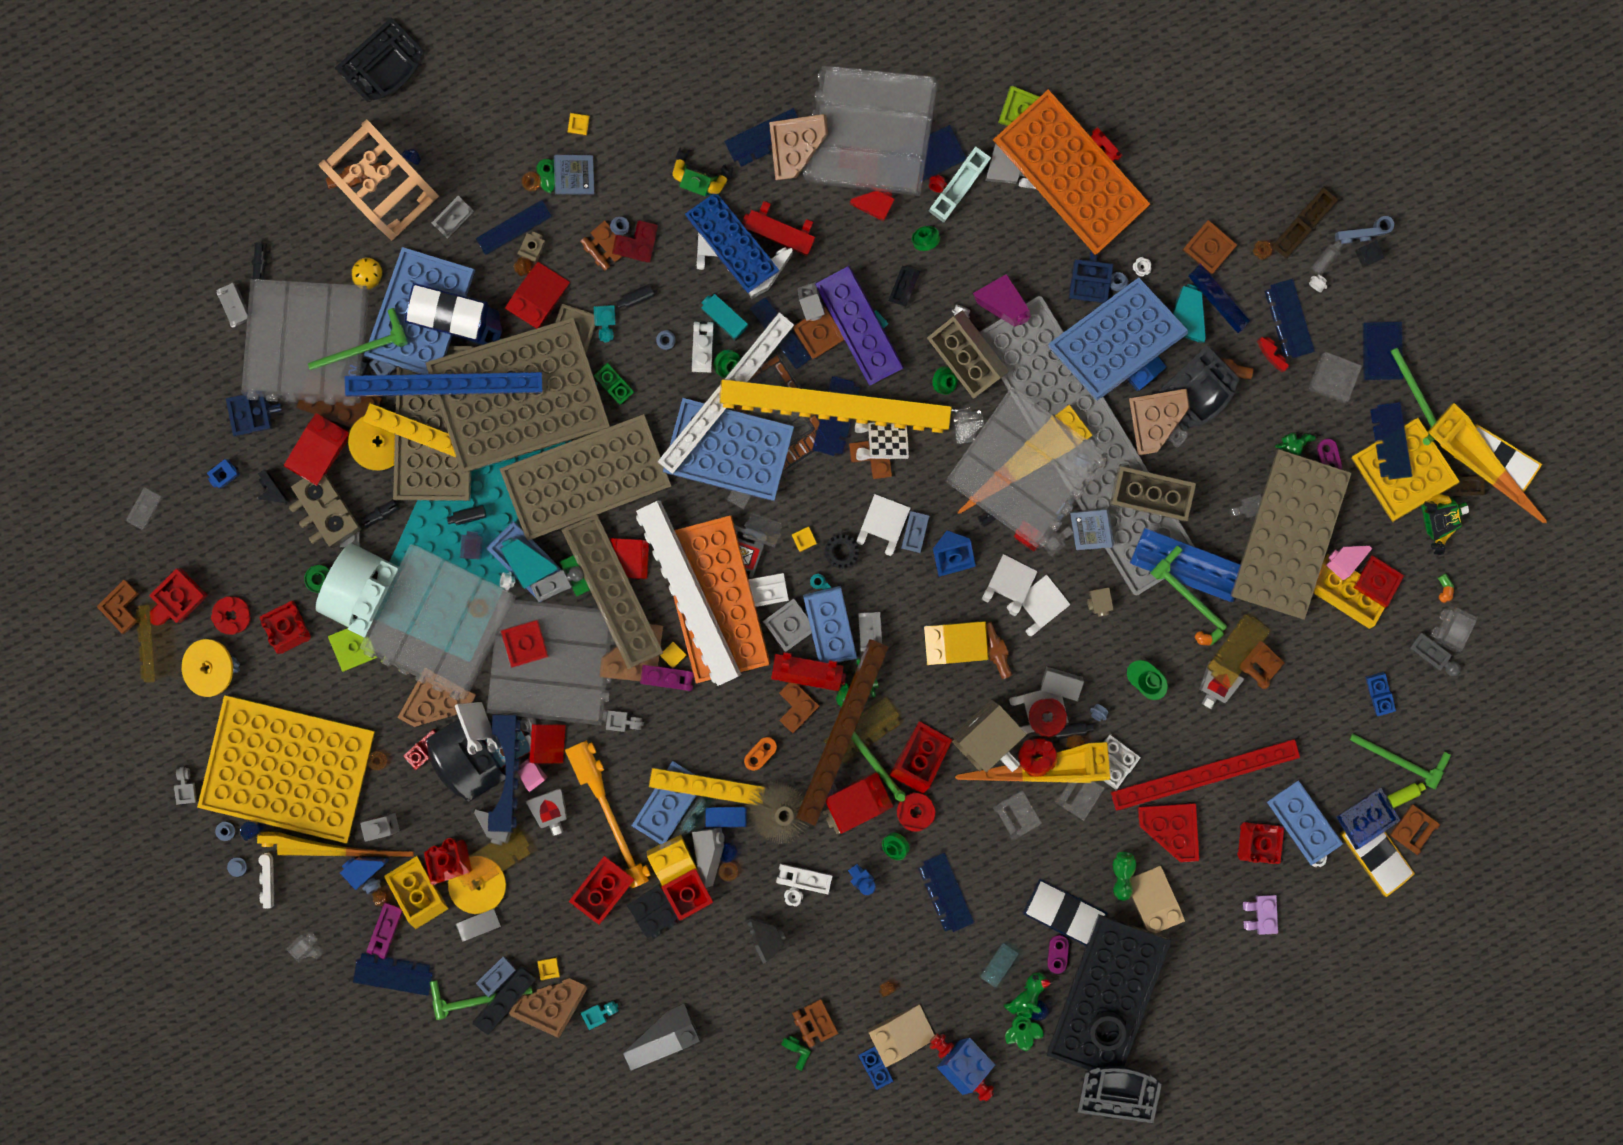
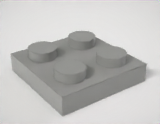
M792 599L763 621L785 652L812 633L809 619L795 599Z

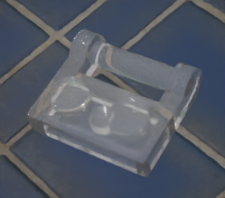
M1094 781L1084 783L1069 805L1066 801L1077 783L1069 782L1061 796L1056 798L1055 803L1084 821L1104 788Z
M1023 790L992 807L995 812H998L1010 833L1009 837L1011 840L1042 824ZM1010 806L1022 828L1016 830L1004 809L1005 807Z

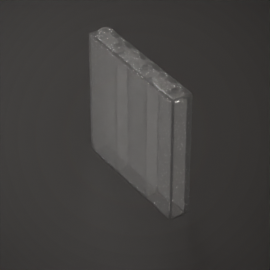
M822 65V71H819L818 74L819 90H816L815 93L816 109L813 110L812 116L826 115L828 135L807 162V166L804 167L803 176L805 180L814 184L920 196L938 81L934 77Z
M250 279L241 393L247 396L248 400H258V397H264L267 401L285 399L286 402H297V400H305V403L315 404L316 401H324V404L329 405L343 402L344 405L348 406L361 403V396L345 397V376H362L364 352L313 370L309 369L308 363L365 344L369 297L367 286Z
M1011 387L945 482L1033 546L1041 549L1049 543L1051 539L1049 536L1052 532L1059 529L1064 515L1067 516L1071 512L1074 501L1081 498L1086 484H1090L1096 476L1094 473L1098 467L1101 468L1105 464L1108 454L1024 394Z
M410 544L360 649L364 650L363 654L374 658V656L380 658V662L391 667V665L398 667V671L405 675L410 673L416 676L415 680L425 684L428 682L432 684V688L439 692H443V690L449 692V696L455 700L466 699L517 595L415 544Z
M499 598L487 713L603 725V721H607L608 710H604L605 702H609L610 691H606L607 683H611V678L599 677L601 659L606 653L611 651V645H615V641L599 608ZM538 620L549 657L511 668L501 630Z

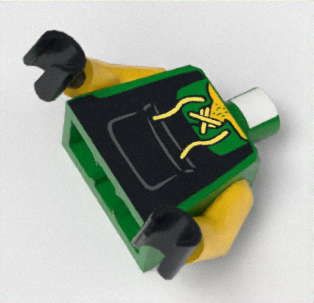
M680 147L676 154L673 177L679 181V186L702 196L719 194L725 186L727 179L732 178L734 168L726 170V164H724L720 176L685 164L690 151L687 150L686 154L682 153Z
M1437 494L1429 501H1425L1421 507L1426 532L1435 541V543L1431 544V548L1435 549V555H1443L1445 553L1446 541L1461 527L1460 516L1469 513V508L1465 502L1457 504L1451 497Z

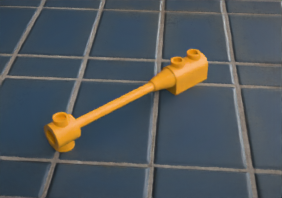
M586 740L565 750L580 785L588 783L601 804L628 865V868L624 871L635 879L629 887L635 888L648 882V877L651 874L647 865L635 864L605 797L601 771H604V767L600 760H595L593 754L597 752L593 743L588 744Z

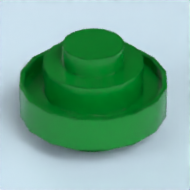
M924 226L913 233L911 240L914 248L917 250L928 251L939 244L940 235L935 227Z
M724 350L715 358L714 370L722 378H726L741 359L734 351Z
M942 366L937 369L933 377L934 390L937 393L948 395L956 388L958 378L948 366Z
M323 565L310 567L304 576L306 587L312 592L319 593L330 569Z
M890 833L882 841L883 850L891 859L902 860L909 853V844L901 834Z

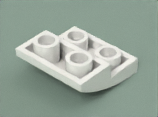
M1109 735L1104 742H1107L1110 780L1103 781L1116 790L1141 757Z

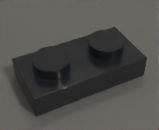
M902 265L888 301L906 307L920 271Z

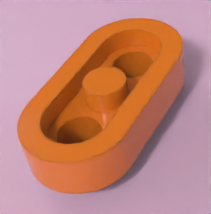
M770 737L760 739L747 753L744 763L749 770L756 771L760 769L775 753L777 746L774 739ZM765 743H769L771 745V748L769 750H765L763 748V745ZM752 757H756L758 759V762L756 764H752L750 762V759Z

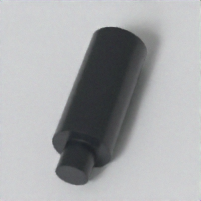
M647 284L622 295V299L616 301L619 308L624 306L629 308L655 297L650 284Z
M482 504L453 512V516L447 517L448 524L455 523L457 526L484 519L487 516Z
M1085 722L1066 724L1065 728L1055 737L1056 739L1087 736V732H1093V724L1086 725Z

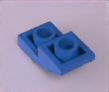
M1381 672L1365 677L1376 715L1381 716L1395 712L1393 696L1389 691L1386 674Z
M706 808V827H747V808Z
M876 1047L858 1055L876 1090L894 1082Z

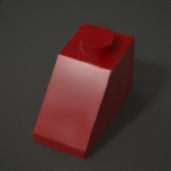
M877 190L852 198L850 205L884 222L894 202V198H892L891 193L885 190L881 192Z

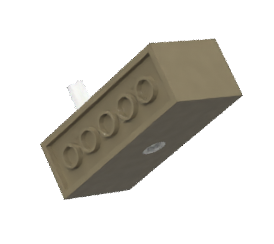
M990 699L952 735L954 738L952 742L979 771L983 769L987 772L1001 760L1013 772L1020 763L1009 751L1027 734L1000 705Z

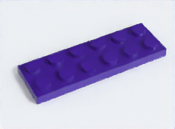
M850 265L815 284L869 386L904 368Z

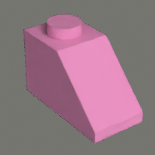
M1370 546L1343 547L1338 551L1335 549L1329 555L1330 561L1326 566L1344 580L1354 572L1372 548Z
M527 759L519 765L521 769L517 773L529 792L548 778L537 763H529Z

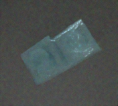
M703 796L693 804L685 815L679 829L681 834L684 831L689 833L696 827L694 823L697 819L693 814L699 815L706 809L704 805L707 804V801Z
M1002 943L980 978L996 988L1018 956V953Z

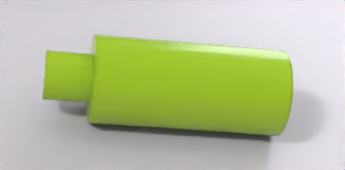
M1413 783L1388 795L1387 799L1391 807L1395 808L1420 796V792L1426 790L1423 783L1418 785Z

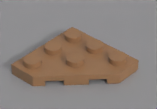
M825 114L769 122L776 180L796 178L828 135Z
M1187 389L1129 398L1138 455L1156 453L1162 448L1190 408Z
M650 624L661 647L663 626ZM616 646L602 657L599 677L640 681L643 664L658 666L659 656L628 669Z
M425 667L398 718L416 727L457 715L455 705L472 703L476 694Z
M570 978L563 980V983L554 986L549 985L538 989L537 992L530 995H522L513 1005L509 1014L518 1020L560 1038L585 994L587 987Z

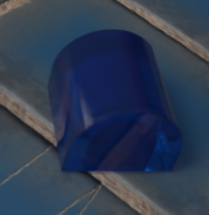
M250 820L241 826L240 834L245 841H248L259 833L263 826L259 822Z

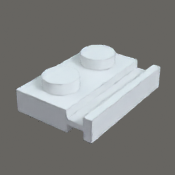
M784 573L749 579L755 606L789 601Z

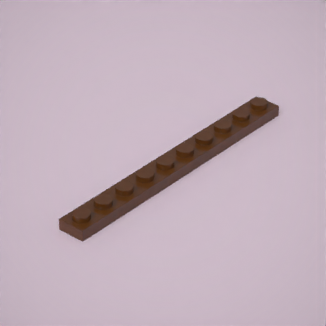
M869 639L801 804L797 819L814 826L816 825L888 646Z

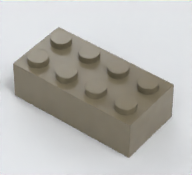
M963 310L927 337L973 399L1009 372Z
M1120 466L1117 469L1110 505L1175 520L1188 521L1196 483Z

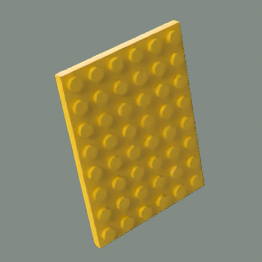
M224 695L197 808L347 844L375 731Z

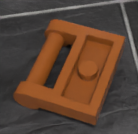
M1260 641L1241 663L1240 668L1243 672L1251 675L1261 689H1266L1270 685V680L1284 662L1266 644ZM1254 663L1265 671L1263 675L1253 668Z
M1411 804L1390 833V836L1418 856L1421 852V847L1432 832L1438 829L1440 824ZM1424 821H1426L1429 825L1415 844L1412 845L1410 843L1411 839Z

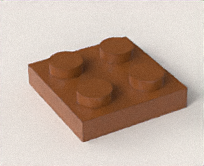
M1207 220L1182 250L1212 275L1237 244Z
M824 307L825 315H822L820 319L814 321L811 319L806 321L804 319L792 327L812 360L845 340L826 307Z

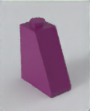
M1007 274L973 293L978 305L1014 327L1025 324L1031 318L1029 308Z

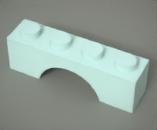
M975 147L931 206L929 212L942 222H945L988 164L991 157Z

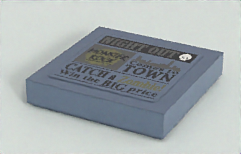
M554 155L555 194H594L593 155Z
M1109 508L1073 511L1070 513L1076 550L1110 548L1114 546Z

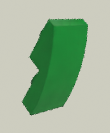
M608 363L604 364L593 374L619 405L634 393Z

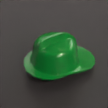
M1136 660L1127 668L1128 680L1146 698L1159 700L1165 696L1168 684L1165 674L1160 669L1155 668L1151 663L1144 660Z

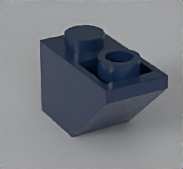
M483 305L476 339L468 338V340L479 345L498 341L502 333L499 311Z

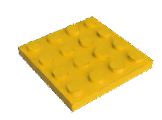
M1418 418L1351 458L1392 522L1423 505L1425 501H1429L1434 495L1441 494L1460 482L1435 443L1423 444V439L1429 434Z

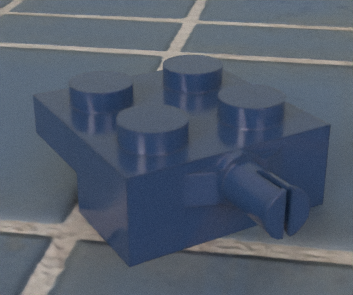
M1092 251L1090 252V259L1087 261L1075 259L1073 261L1069 299L1096 303L1106 302L1108 300L1113 264L1100 263L1097 261L1098 254L1095 255Z
M263 390L226 398L234 437L272 429L271 413L282 411V408H279L282 407L281 403L269 406L265 391Z

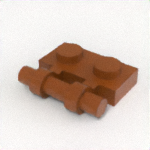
M604 221L590 232L595 238L593 241L590 242L587 237H584L580 242L584 246L583 249L596 260L595 263L606 271L610 267L606 261L608 258L611 257L616 263L622 256L612 254L616 235L611 231L607 222ZM598 244L606 251L603 255L595 248Z
M822 999L805 1006L804 1009L807 1014L804 1016L801 1015L799 1010L792 1012L795 1018L794 1023L796 1026H799L803 1034L801 1037L803 1041L807 1042L809 1047L816 1044L813 1039L816 1036L823 1042L838 1034ZM810 1020L814 1030L809 1031L805 1022Z

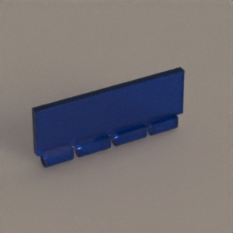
M794 108L725 140L724 142L734 162L738 161L742 167L753 162L751 157L753 153L756 160L769 154L768 146L771 145L772 147L769 122L798 118Z
M1293 278L1270 285L1271 289L1266 290L1265 295L1268 304L1276 303V306L1269 308L1273 321L1281 320L1282 323L1275 326L1279 340L1287 339L1286 343L1281 344L1284 357L1291 355L1292 358L1315 352Z
M832 376L828 392L859 396L861 388L854 386L852 381ZM830 417V420L820 419L812 450L834 456L835 453L843 455L846 441L839 440V437L847 438L851 423L837 421V417Z
M1399 402L1377 405V408L1371 409L1370 413L1372 423H1380V425L1373 426L1375 442L1383 441V444L1376 445L1378 460H1386V462L1379 463L1381 477H1388L1389 480L1412 477L1401 404Z
M945 853L923 861L924 865L919 867L918 870L923 881L931 879L930 882L925 883V887L930 898L938 896V899L932 901L938 916L944 913L946 915L939 919L944 931L952 929L955 932L973 924L974 921Z
M365 953L361 954L360 960H356L353 983L429 996L430 982L433 974L429 972L430 965L416 963L414 970L412 969L413 962L398 959L396 966H393L394 959L388 957L385 959L378 957V961L375 963V955Z

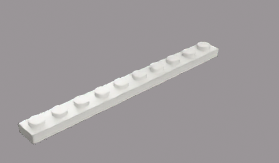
M778 313L724 380L748 382L794 324L781 313ZM720 385L657 461L670 473L673 474L726 409L723 408V404L718 403Z

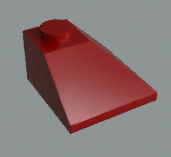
M696 868L662 886L679 921L713 903Z

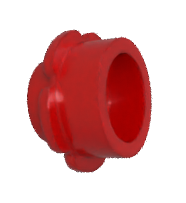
M940 175L930 177L929 188L937 193L943 192L944 188L947 187L945 178Z

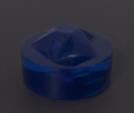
M405 149L402 153L404 158L415 165H418L422 160L414 149Z
M725 843L720 860L729 863L736 859L737 848L732 843Z
M1038 1001L1037 1007L1041 1008L1042 1012H1033L1032 1018L1041 1021L1048 1016L1049 1008L1046 1003Z

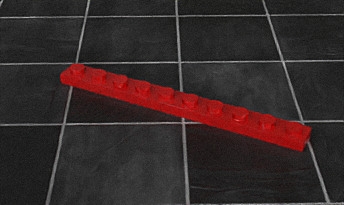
M1291 739L1111 791L1110 793L1115 810L1118 811L1298 759L1300 755L1295 739Z

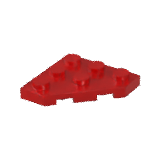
M1195 803L1138 807L1139 826L1179 862L1199 861Z

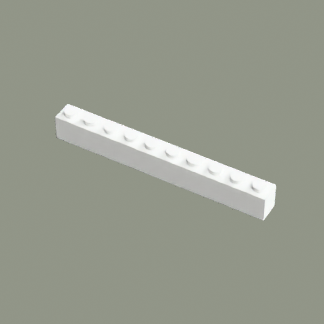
M661 501L653 502L637 510L638 515L636 519L639 525L643 526L646 531L644 536L647 542L651 543L654 548L652 551L654 558L661 563L662 568L660 570L665 579L668 578L670 583L669 590L673 596H676L678 600L677 607L680 613H684L687 619L685 624L688 630H692L694 634L693 641L695 646L701 649L703 654L701 658L705 666L708 665L711 671L709 675L712 682L719 686L740 676L741 672Z

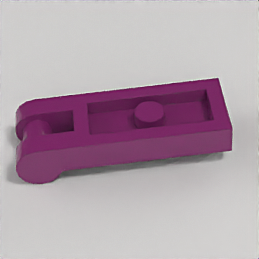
M643 664L640 684L692 691V678L695 677L692 671ZM680 676L685 677L684 684L679 683Z
M387 902L384 903L369 942L367 953L377 954L382 959L386 958L403 913L400 907ZM377 941L383 943L382 948L376 946Z

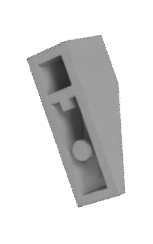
M721 827L700 829L692 832L698 874L706 888L714 884L724 848V834Z

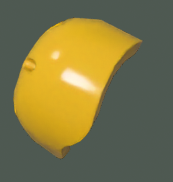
M371 258L359 259L352 268L354 284L365 290L372 289L379 284L382 277L380 264Z

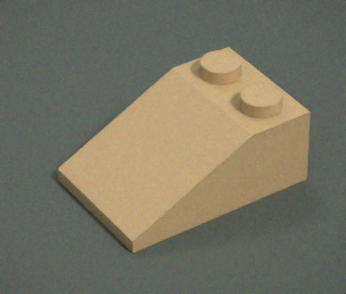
M1161 866L1131 877L1130 882L1133 886L1132 898L1145 930L1158 933L1185 922Z
M920 1004L868 1029L885 1067L902 1060L927 1045L934 1036Z

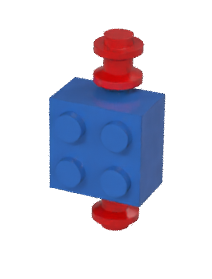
M944 1034L934 1035L930 1040L931 1044L929 1047L931 1049L936 1048L939 1051V1058L946 1056L937 1066L938 1070L962 1095L976 1091L979 1094L978 1099L980 1101L989 1100L994 1094L992 1092L994 1087L992 1085L987 1086L984 1082L986 1080L985 1077L995 1064L970 1037L959 1040L954 1046L953 1043L947 1044L944 1041L946 1037Z

